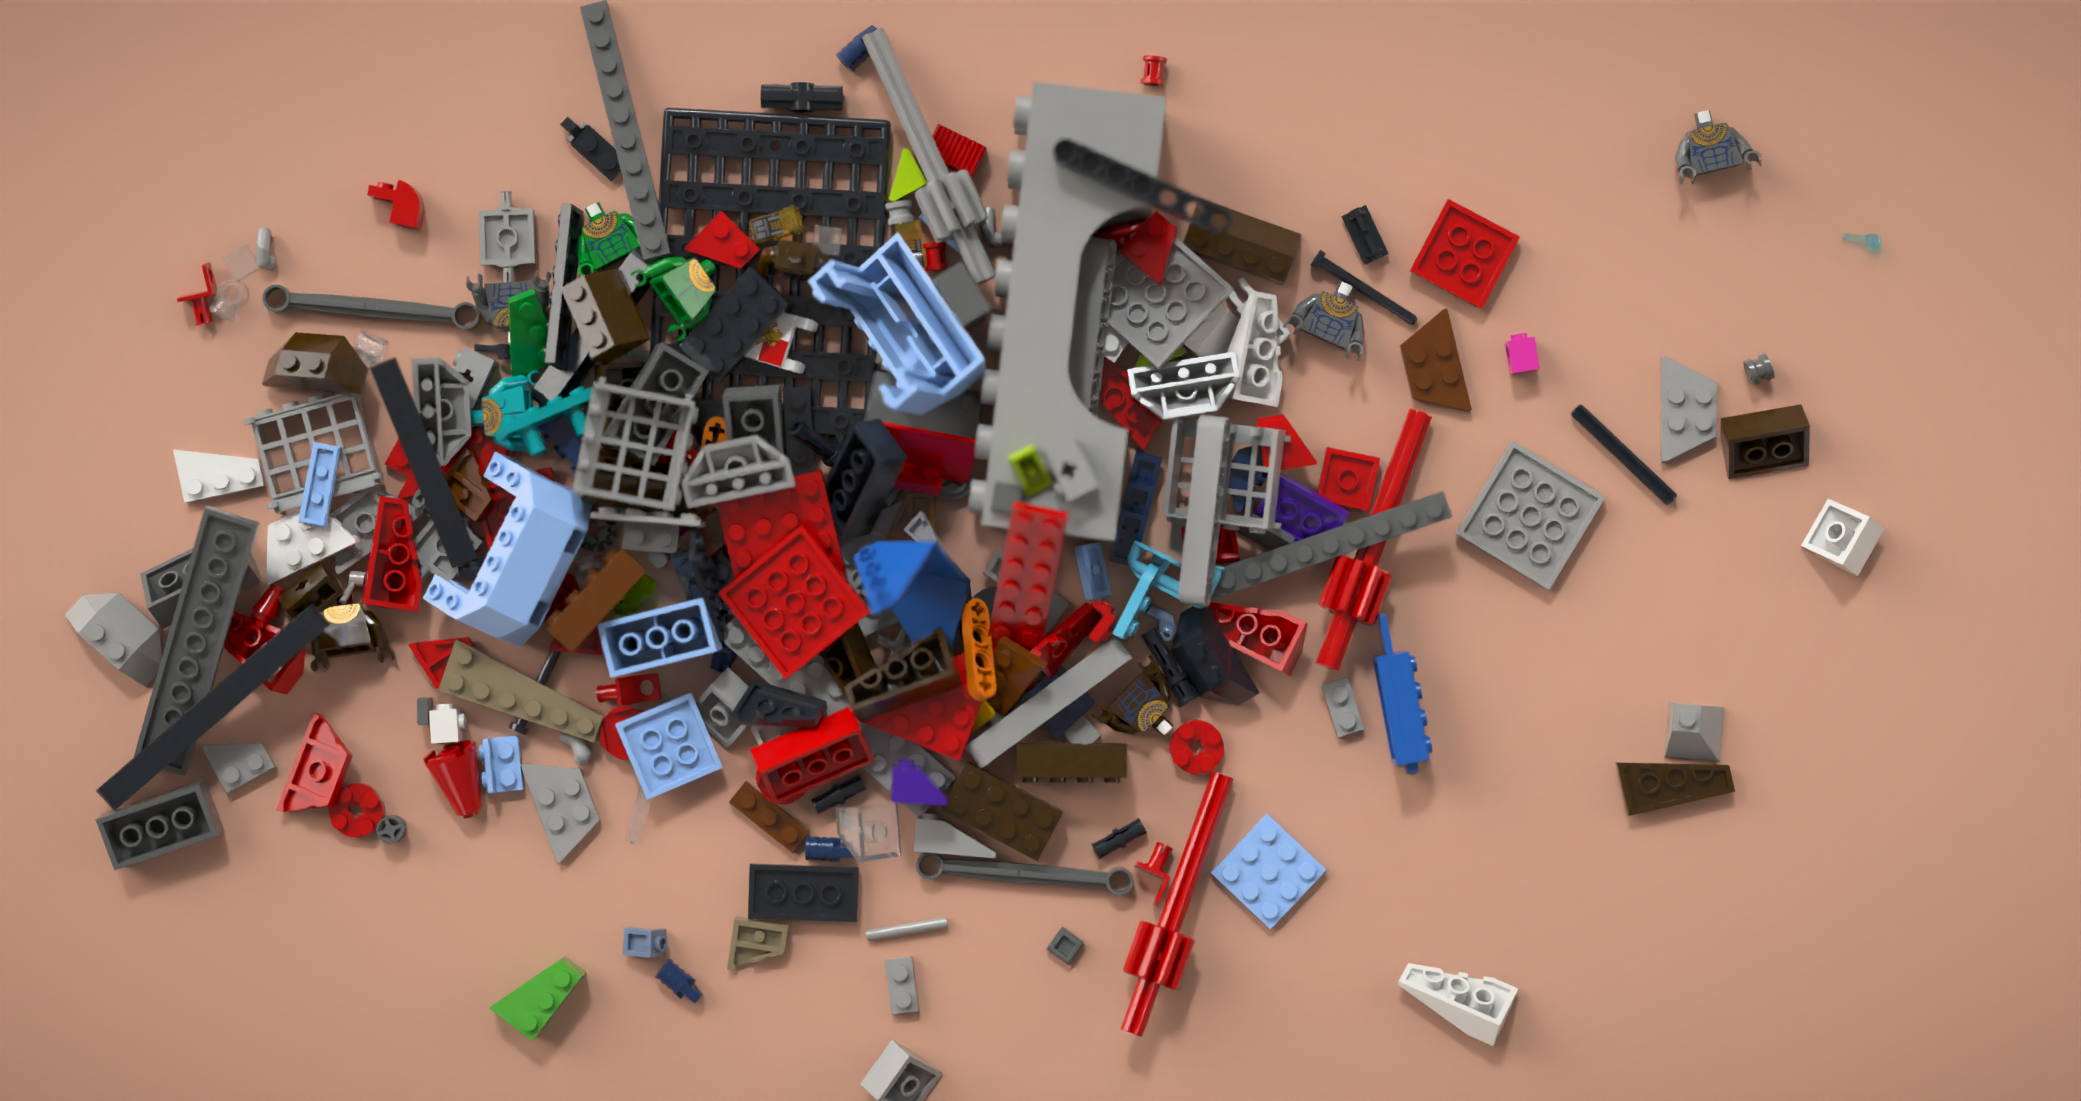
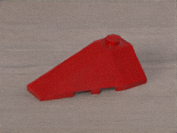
M380 496L361 604L418 612L422 581L418 567L417 552L415 550L408 501Z
M1210 602L1207 608L1231 647L1289 676L1291 675L1303 651L1308 623L1284 611Z
M234 611L224 648L242 664L282 629ZM304 647L263 684L270 691L287 695L304 672L306 648Z

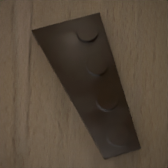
M1615 762L1628 816L1735 792L1729 765Z

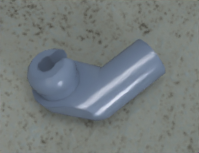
M1151 603L1145 615L1157 621L1160 636L1163 640H1173L1177 631L1173 614Z

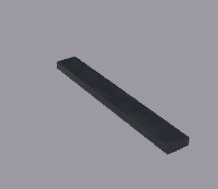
M393 357L370 366L373 378L452 568L478 559L475 547L397 358Z

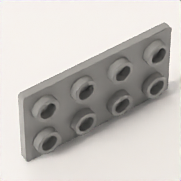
M599 508V513L591 512V518L596 520L624 522L623 550L660 553L678 552L680 527L707 529V523L701 521V517L698 515L681 514V519H675L673 514L665 512H654L653 517H648L646 512L639 510H626V515L619 514V510L612 508Z

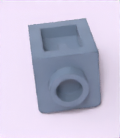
M624 928L623 955L646 958L665 955L667 948L666 929Z

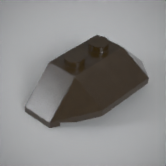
M295 332L269 359L262 385L267 387L362 394L369 369L345 336Z

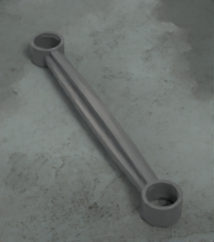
M281 285L269 286L264 291L262 297L265 307L275 313H283L289 308L373 318L449 322L466 331L477 328L481 322V313L475 305L469 302L459 303L453 308L379 298L291 293ZM281 289L285 292L287 301L283 307L276 309L270 306L268 298L274 290ZM468 306L476 311V318L471 325L463 326L459 323L457 314L461 308Z
M927 852L921 854L916 863L918 874L928 880L935 879L940 874L1032 884L1107 887L1115 895H1125L1133 887V876L1125 867H1115L1109 872L1027 863L943 859L938 853ZM932 855L940 861L941 867L935 875H929L922 871L920 863L924 857ZM1116 871L1124 872L1129 877V885L1124 890H1114L1110 885V877Z

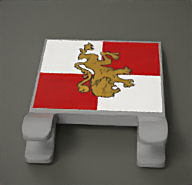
M784 312L745 357L794 373L803 374L805 365L787 358L796 329L800 328L814 333L817 331L818 323Z

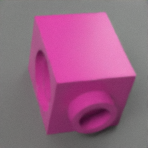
M1527 333L1511 335V341L1504 343L1510 375L1540 369L1535 336L1527 338Z

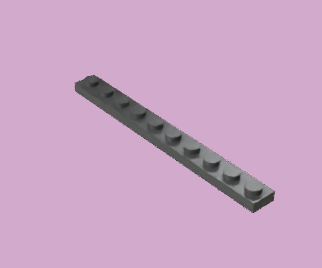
M606 0L581 6L580 10L644 262H649L671 256L608 3Z
M1441 491L1223 566L1225 570L1222 571L1211 600L1452 518L1453 516L1445 493Z

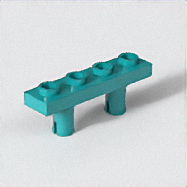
M581 386L571 391L569 397L562 399L561 396H557L549 400L545 407L539 409L538 405L524 411V415L519 418L512 415L500 421L501 426L494 432L498 442L516 435L521 436L531 457L539 455L546 450V447L536 427L561 416H567L577 437L583 436L587 418L582 408L590 404L593 387L585 390L584 386Z

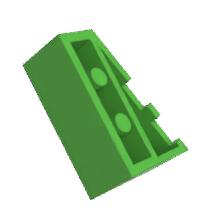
M564 956L489 1008L533 1041L586 972Z

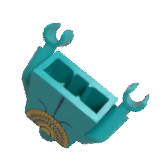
M533 370L526 377L518 375L503 378L489 390L488 396L482 397V409L470 411L471 426H484L486 436H492L496 444L510 451L529 452L521 436L516 435L498 442L494 432L501 426L500 421L512 415L519 418L524 415V411L533 407L531 388H534L536 383L531 381V375H538L540 372ZM541 438L543 442H548L547 439Z

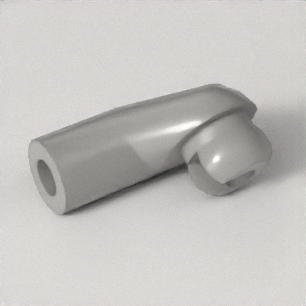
M985 207L988 220L981 225V231L990 247H1001L1004 245L1001 232L994 231L995 210Z
M268 228L258 229L256 263L261 269L270 270L274 267L276 259L270 255L272 232Z
M561 732L558 741L572 747L575 756L574 762L578 765L587 764L591 758V750L587 740Z

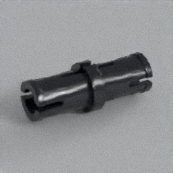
M858 774L838 786L837 784L833 785V789L811 799L820 815L833 806L845 804L847 799L867 790Z
M1137 818L1120 829H1113V833L1091 845L1099 859L1120 847L1124 849L1127 847V843L1146 834L1147 831L1140 819Z

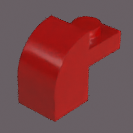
M398 180L396 190H393L394 185L384 182H378L377 186L369 185L367 196L393 202L390 223L417 230L421 229L424 203L421 195L414 187L402 180Z

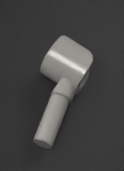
M350 572L347 589L339 600L341 604L347 602L355 587L364 588L366 572Z

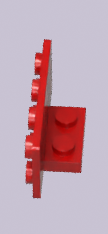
M883 422L907 456L893 488L940 496L942 479L962 483L969 482L975 458L977 439Z

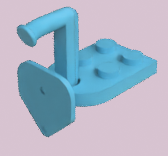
M1134 540L1129 550L1127 562L1132 572L1140 580L1112 633L1124 640H1127L1129 636H1135L1140 626L1137 619L1141 611L1146 613L1153 599L1149 596L1154 587L1178 598L1180 582L1167 576L1165 572L1170 563L1181 568L1182 563ZM1143 550L1155 555L1152 560L1153 562L1149 565L1138 561ZM1215 566L1212 594L1220 580L1222 571L1225 570L1224 567ZM1192 605V606H1194V607H1196V608H1203V607H1205V606Z

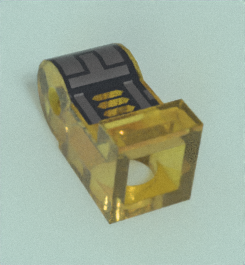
M794 205L749 221L755 243L778 240L805 232L799 208Z
M919 220L895 223L896 234L899 233L925 271Z

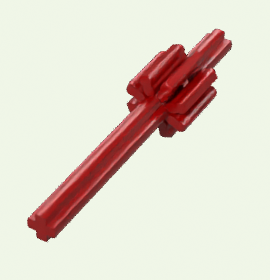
M1409 409L1370 516L1400 506L1432 416L1427 415V413ZM1387 540L1358 549L1354 559L1343 555L1335 558L1319 601V606L1322 609L1328 610V612L1333 614L1316 663L1322 667L1339 672L1356 623L1359 622L1368 626L1375 624L1392 579V575L1389 572L1377 567Z
M1214 771L1211 772L1159 922L1156 925L1147 921H1140L1123 968L1125 973L1138 977V981L1121 1030L1143 1037L1160 986L1172 990H1178L1195 943L1193 938L1179 932L1234 780L1231 777Z

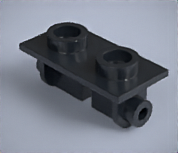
M1366 205L1353 209L1341 216L1364 265L1389 254Z

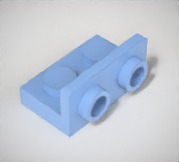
M519 735L483 739V745H479L480 760L485 761L486 772H482L483 788H487L488 794L523 790L524 780L521 768Z

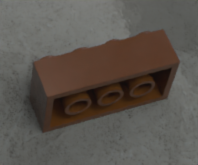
M612 548L603 557L602 561L605 564L599 571L593 569L583 579L586 585L580 591L574 589L564 600L567 603L566 607L561 612L556 609L546 620L549 624L546 630L571 653L646 572L622 548H619L617 551Z

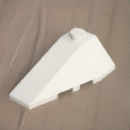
M1251 291L1227 351V353L1236 352L1240 374L1239 381L1227 398L1278 407L1283 376L1282 371H1279L1278 355H1281L1280 346H1277L1276 330L1279 328L1276 295Z
M1408 963L1398 982L1400 987L1461 1031L1492 1046L1505 1023L1518 988L1495 978L1486 976L1483 977V980L1470 978L1468 973L1459 972L1458 975L1443 973L1439 968Z

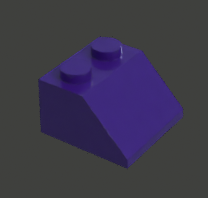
M898 759V763H892L890 790L892 803L947 805L945 792L919 764L914 763V760Z

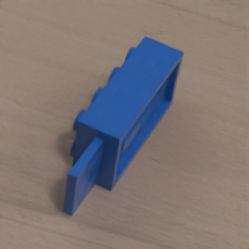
M1385 613L1378 614L1377 624L1383 654L1372 656L1391 759L1392 763L1397 766L1405 764L1407 774L1415 775L1419 773L1418 762L1430 760L1428 753H1433L1430 736H1425L1423 726H1428L1426 712L1419 707L1418 699H1423L1420 683L1415 682L1413 672H1417L1415 656L1409 654V651L1393 652L1387 617Z

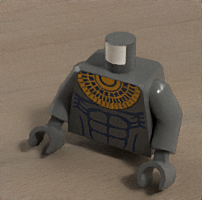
M1710 110L1694 114L1697 129L1688 131L1685 134V137L1679 143L1675 155L1679 172L1678 183L1681 185L1683 184L1684 177L1690 178L1692 184H1694L1695 177L1698 175L1736 167L1743 164V160H1745V167L1748 171L1752 170L1750 163L1752 161H1756L1759 166H1762L1761 154L1754 151L1747 140L1735 128L1729 127L1727 123L1713 125Z
M537 270L533 281L484 284V288L483 276L478 274V283L470 282L469 276H467L466 287L472 292L476 307L487 323L493 324L495 328H506L507 343L510 344L508 298L534 288L542 310L545 313L550 304L549 282L552 277L550 272H547L546 280L539 278V271Z
M1339 281L1333 295L1323 291L1321 295L1312 294L1298 303L1293 313L1283 324V328L1287 324L1293 325L1295 327L1294 335L1300 330L1340 349H1347L1345 353L1346 358L1353 352L1358 355L1357 361H1360L1364 352L1365 330L1363 316L1358 312L1357 305L1348 302L1354 287Z

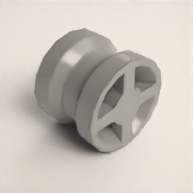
M912 200L895 201L885 204L890 216L888 226H900L915 222L914 216L911 215L910 211Z

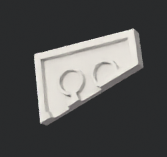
M173 450L184 503L266 486L261 459Z

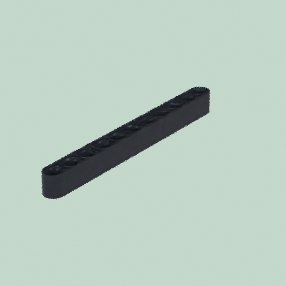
M313 603L309 605L101 785L96 792L115 811L331 624L330 621Z

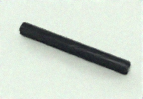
M1580 404L1571 412V416L1664 504L1669 505L1676 499L1677 494L1588 409Z

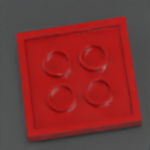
M1447 199L1409 272L1482 309L1520 236Z

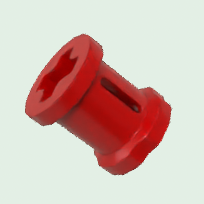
M1150 55L1143 56L1145 69L1144 78L1141 79L1140 84L1157 87L1164 86L1165 81L1162 80L1167 58Z
M947 242L923 244V248L926 249L927 258L925 271L949 269L945 257Z

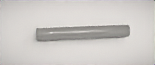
M942 917L866 930L867 941L948 928L947 918Z

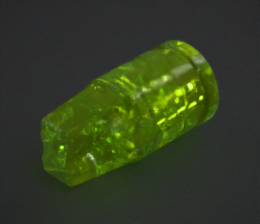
M643 574L613 607L615 614L629 616L640 609L657 592L655 581L650 576Z

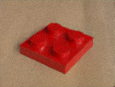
M1326 447L1317 493L1337 505L1369 511L1380 458Z

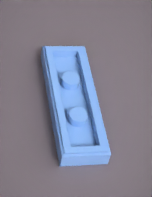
M313 442L298 523L327 528L342 447Z

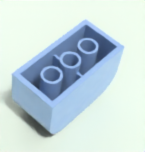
M703 598L597 625L610 678L723 649Z

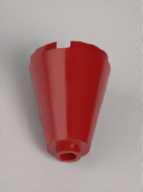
M471 740L459 741L443 746L444 750L440 751L437 755L435 750L426 754L423 757L424 764L455 814L463 816L464 819L479 814L478 810L482 808L476 742L473 741L471 743Z

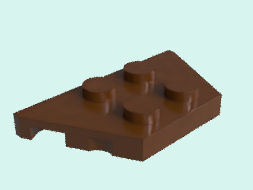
M1446 308L1400 345L1402 359L1412 399L1470 411L1472 408L1448 308Z

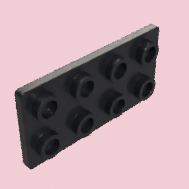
M691 527L690 549L673 552L672 562L686 600L703 598L719 641L725 642L724 631L729 630L726 614L729 613V607L718 594L722 590L720 578L714 576L715 567L712 557H707L706 539L704 535H699L697 527Z

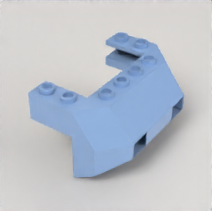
M899 233L893 236L860 267L831 260L808 281L814 289L813 295L819 302L851 310L855 316V324L867 334L869 345L873 350L879 352L883 358V366L897 379V387L884 384L880 387L885 396L883 398L884 402L892 410L922 415L961 395L985 373L984 358Z
M495 452L484 477L516 496L514 503L471 590L457 581L451 579L447 581L435 574L423 599L464 624L497 639L522 646L539 629L588 530L592 504L581 501L580 497L576 496L577 492L573 491L572 488L546 478L518 460Z

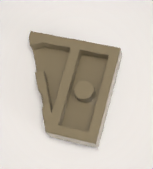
M735 917L727 969L733 970L737 966L747 963L753 964L767 957H776L784 954L789 925Z

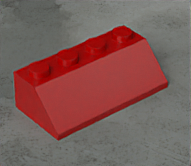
M850 706L820 719L816 727H801L750 749L774 805L875 762L857 718L851 711Z

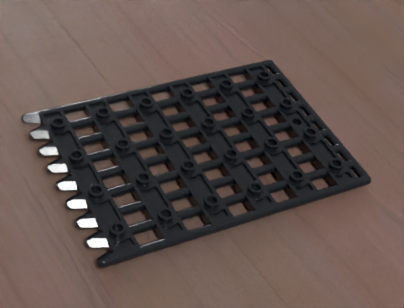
M670 107L664 110L658 204L666 235L668 232L669 208L685 209L684 235H667L671 256L668 257H683L685 260L695 258L699 264L708 259L715 265L716 272L709 277L716 287V291L711 296L712 303L709 312L727 293L718 292L720 266L730 265L690 253L685 249L696 237L694 236L696 210L712 211V220L721 211L739 212L738 228L748 238L750 213L766 214V216L775 213L779 215H793L792 242L818 246L823 254L831 260L855 267L863 265L884 246L885 204H887L891 134L890 121L884 119ZM674 119H690V127L674 126ZM701 120L717 121V129L701 128ZM728 122H744V130L728 129ZM755 123L771 124V132L755 131ZM782 125L799 126L798 133L782 132ZM809 126L826 127L825 135L809 134ZM836 128L853 129L852 136L836 135ZM864 129L880 130L879 138L863 137ZM772 142H780L781 148L778 151H773L771 149ZM672 154L688 155L687 181L671 180ZM699 156L715 157L714 183L698 182ZM726 157L742 158L741 184L725 183ZM753 159L769 160L768 186L752 185ZM780 160L797 161L795 187L779 186ZM807 162L824 163L822 189L806 188ZM834 163L851 164L849 190L833 189ZM862 165L878 166L876 192L860 191ZM804 216L820 217L819 243L803 242ZM831 218H848L846 245L830 244ZM858 219L875 220L873 246L857 245ZM771 222L770 224H771L772 230L774 231V226H773V223ZM776 236L758 241L750 239L761 251L743 269L736 268L735 283L744 274L747 267H758L762 251L767 247L777 245ZM768 275L769 282L773 285L774 276ZM790 278L789 296L784 297L791 305L785 312L818 323L817 331L814 332L813 352L797 351V328L787 358L803 363L805 365L803 374L794 373L744 357L728 374L730 375L729 388L740 387L741 375L757 376V386H767L768 377L784 378V388L795 387V378L811 379L810 394L813 430L823 438L825 434L829 435L831 444H838L842 447L852 424L865 420L873 373L877 371V363H875L877 352L868 343L867 355L851 354L852 327L858 328L854 322L855 316L851 310L835 307L827 303H819L815 297H801V280ZM654 288L650 354L655 345L661 343L663 317H674ZM825 326L841 327L840 353L824 352ZM689 329L686 330V337L689 335ZM684 340L678 341L677 344L664 343L695 362L679 347ZM708 374L702 382L701 400L692 399L695 402L694 407L698 408V414L695 424L691 423L690 427H694L699 445L702 443L707 421L715 416L725 419L723 401L712 400L713 379ZM822 380L838 381L837 407H821ZM849 381L865 382L864 409L848 408ZM715 423L714 427H709L713 431V437L717 428H720L721 432H725L721 428L720 423ZM706 439V443H711V442H712V441Z

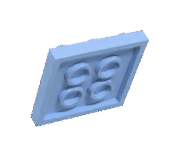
M691 692L615 724L647 800L723 768Z
M1266 813L1211 873L1271 929L1326 869Z

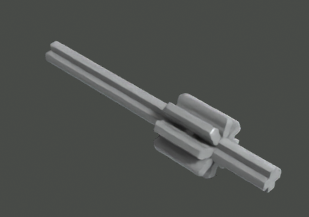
M879 28L874 32L867 33L862 37V40L928 181L927 186L915 192V198L935 241L941 243L948 239L955 240L976 285L995 278L996 274L975 230L977 226L984 224L988 220V214L967 170H960L956 173H949L884 29Z

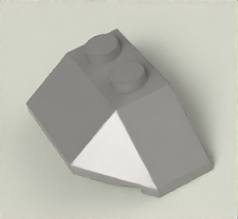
M1236 352L1169 362L1160 370L1154 365L1127 369L1132 397L1163 421L1218 412L1240 379Z
M440 357L412 358L414 402L440 465L445 466L471 437L469 381Z
M757 435L703 446L681 482L688 508L794 487L796 485L789 458Z
M121 593L82 595L65 614L76 632L119 671L144 687H147L157 676L163 655L160 628Z

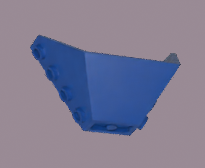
M935 541L876 542L871 546L862 548L858 554L854 555L872 612L875 616L891 607L912 643L920 638L923 640L933 633L932 630L941 625L948 635L954 650L971 580Z

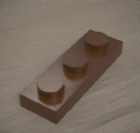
M748 781L744 782L729 801L731 805L791 853L795 851L810 832L777 804L774 805V803L768 801Z

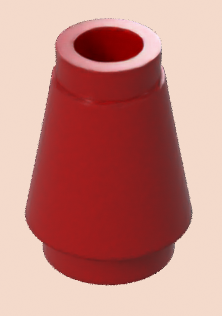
M271 584L251 608L254 610L251 617L271 625L273 621H276L281 607L278 597L285 590Z

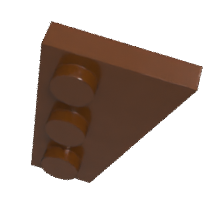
M1006 636L1002 637L997 642L994 655L996 692L986 701L995 712L1005 717L1016 706L1024 695L1025 690L1035 681L1038 673L1044 669L1048 662Z

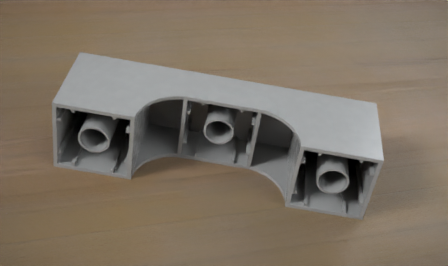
M1033 82L1032 96L1017 95L1013 128H1015L1014 134L1027 136L1026 150L1010 151L1007 183L1009 189L1021 190L1019 206L1004 204L1001 226L1002 243L1014 244L1013 261L998 259L994 287L995 297L1008 298L1006 316L991 315L988 337L989 351L1002 352L1000 371L985 369L981 398L982 405L996 406L993 426L978 425L975 449L976 459L988 460L989 467L987 481L972 479L968 510L971 514L983 515V526L1009 528L1011 513L990 509L995 481L1023 486L1009 459L1010 456L1034 445L1042 459L1046 457L1043 451L1074 436L1099 487L1068 502L1066 497L1060 498L1054 486L1058 480L1054 472L1048 474L1053 483L1052 486L1028 497L1023 487L1020 503L1069 512L1064 536L1106 541L1115 540L1128 429L1109 425L1092 415L1081 404L1070 383L1068 363L1080 256L1087 240L1095 230L1130 219L1149 218L1154 207L1060 166L1054 160L1053 148L1057 141L1065 138L1071 139L1157 178L1166 97ZM1062 146L1057 153L1061 159L1067 160L1073 156L1074 151L1069 146ZM1088 157L1084 160L1083 166L1088 171H1095L1099 167V162L1094 157ZM1116 168L1109 172V178L1113 182L1118 183L1125 178L1124 172L1121 169ZM1139 180L1134 184V188L1139 194H1146L1150 190V185L1145 180ZM1063 464L1062 476L1068 475L1070 479L1073 478V471L1076 470L1075 465Z

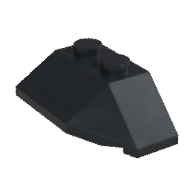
M1191 606L1180 613L1171 653L1181 669L1187 673V679L1194 690L1199 693V697L1238 706L1260 693L1208 608Z

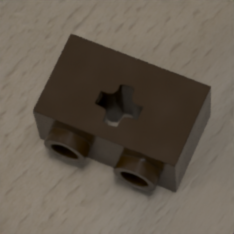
M318 562L281 594L278 599L284 610L294 619L312 603L322 612L341 596L344 591L337 579Z

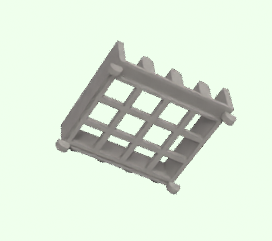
M600 377L598 382L594 381L573 491L577 492L576 496L578 497L588 494L663 508L665 513H669V510L674 511L675 504L679 505L682 489L678 488L680 477H685L687 462L684 461L685 450L689 451L692 444L693 436L689 434L691 423L695 424L698 414V408L694 407L695 402L691 400L692 395L686 394L685 399L625 388L605 384L606 378ZM611 391L631 395L627 414L607 411ZM637 396L656 400L653 419L633 416ZM662 401L682 405L678 424L659 421ZM606 416L626 420L622 440L602 436ZM632 421L651 425L648 445L628 441ZM657 426L677 430L673 450L654 446ZM601 442L621 446L617 466L597 462ZM627 447L646 451L642 471L623 467ZM652 452L672 456L668 476L648 472ZM596 468L615 471L612 492L592 488ZM621 473L641 476L638 496L618 493ZM647 478L667 481L663 501L643 498Z
M335 392V395L326 398L324 394L309 397L308 403L299 405L298 401L282 405L283 410L273 412L272 408L256 412L257 417L243 420L245 426L251 424L273 501L267 504L268 510L274 508L276 514H283L287 510L301 508L305 487H301L296 468L309 465L310 459L295 463L289 443L308 438L312 450L313 442H316L314 436L332 431L334 432L337 446L342 447L340 458L345 472V476L336 478L332 499L344 494L360 492L362 489L385 485L384 475L381 471L360 394ZM352 400L357 419L337 424L333 404ZM327 407L332 426L313 431L308 411ZM302 414L307 433L288 438L283 418ZM277 420L282 440L267 444L262 424ZM358 425L363 444L344 449L339 430ZM283 445L289 465L274 468L269 449ZM365 449L370 469L351 474L346 454ZM290 470L295 490L281 493L276 474Z
M1180 418L1174 419L1172 424L1163 516L1171 517V522L1186 524L1188 509L1176 508L1178 489H1190L1191 487L1190 483L1179 482L1181 462L1193 463L1194 458L1182 457L1184 436L1196 438L1199 420ZM1231 424L1220 518L1223 529L1239 530L1240 526L1250 527L1249 532L1262 534L1266 533V529H1281V523H1275L1283 444L1284 441L1291 442V436H1285L1286 430ZM1234 442L1252 444L1250 465L1232 463ZM1259 445L1271 447L1269 467L1256 466ZM1231 468L1249 470L1247 490L1229 488ZM1256 471L1268 473L1266 493L1254 491ZM1228 494L1247 496L1244 516L1226 514ZM1253 497L1265 498L1263 519L1251 517Z

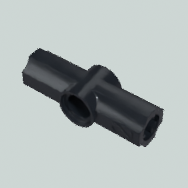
M793 82L790 85L761 84V109H790L792 112L843 110V86H820L808 82Z

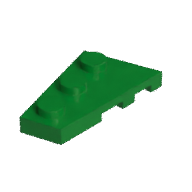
M533 288L508 298L511 377L524 375L549 365L545 363L544 348L547 345L548 338L547 319Z

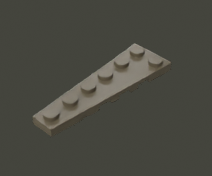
M455 640L438 690L591 742H595L604 717L460 640Z

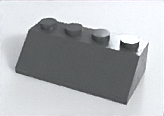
M193 548L140 574L147 609L163 629L172 624ZM252 554L240 592L261 582L257 564Z

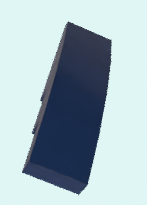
M1139 451L1135 453L1109 561L1128 565L1127 556L1134 540L1142 542L1162 461L1160 456Z

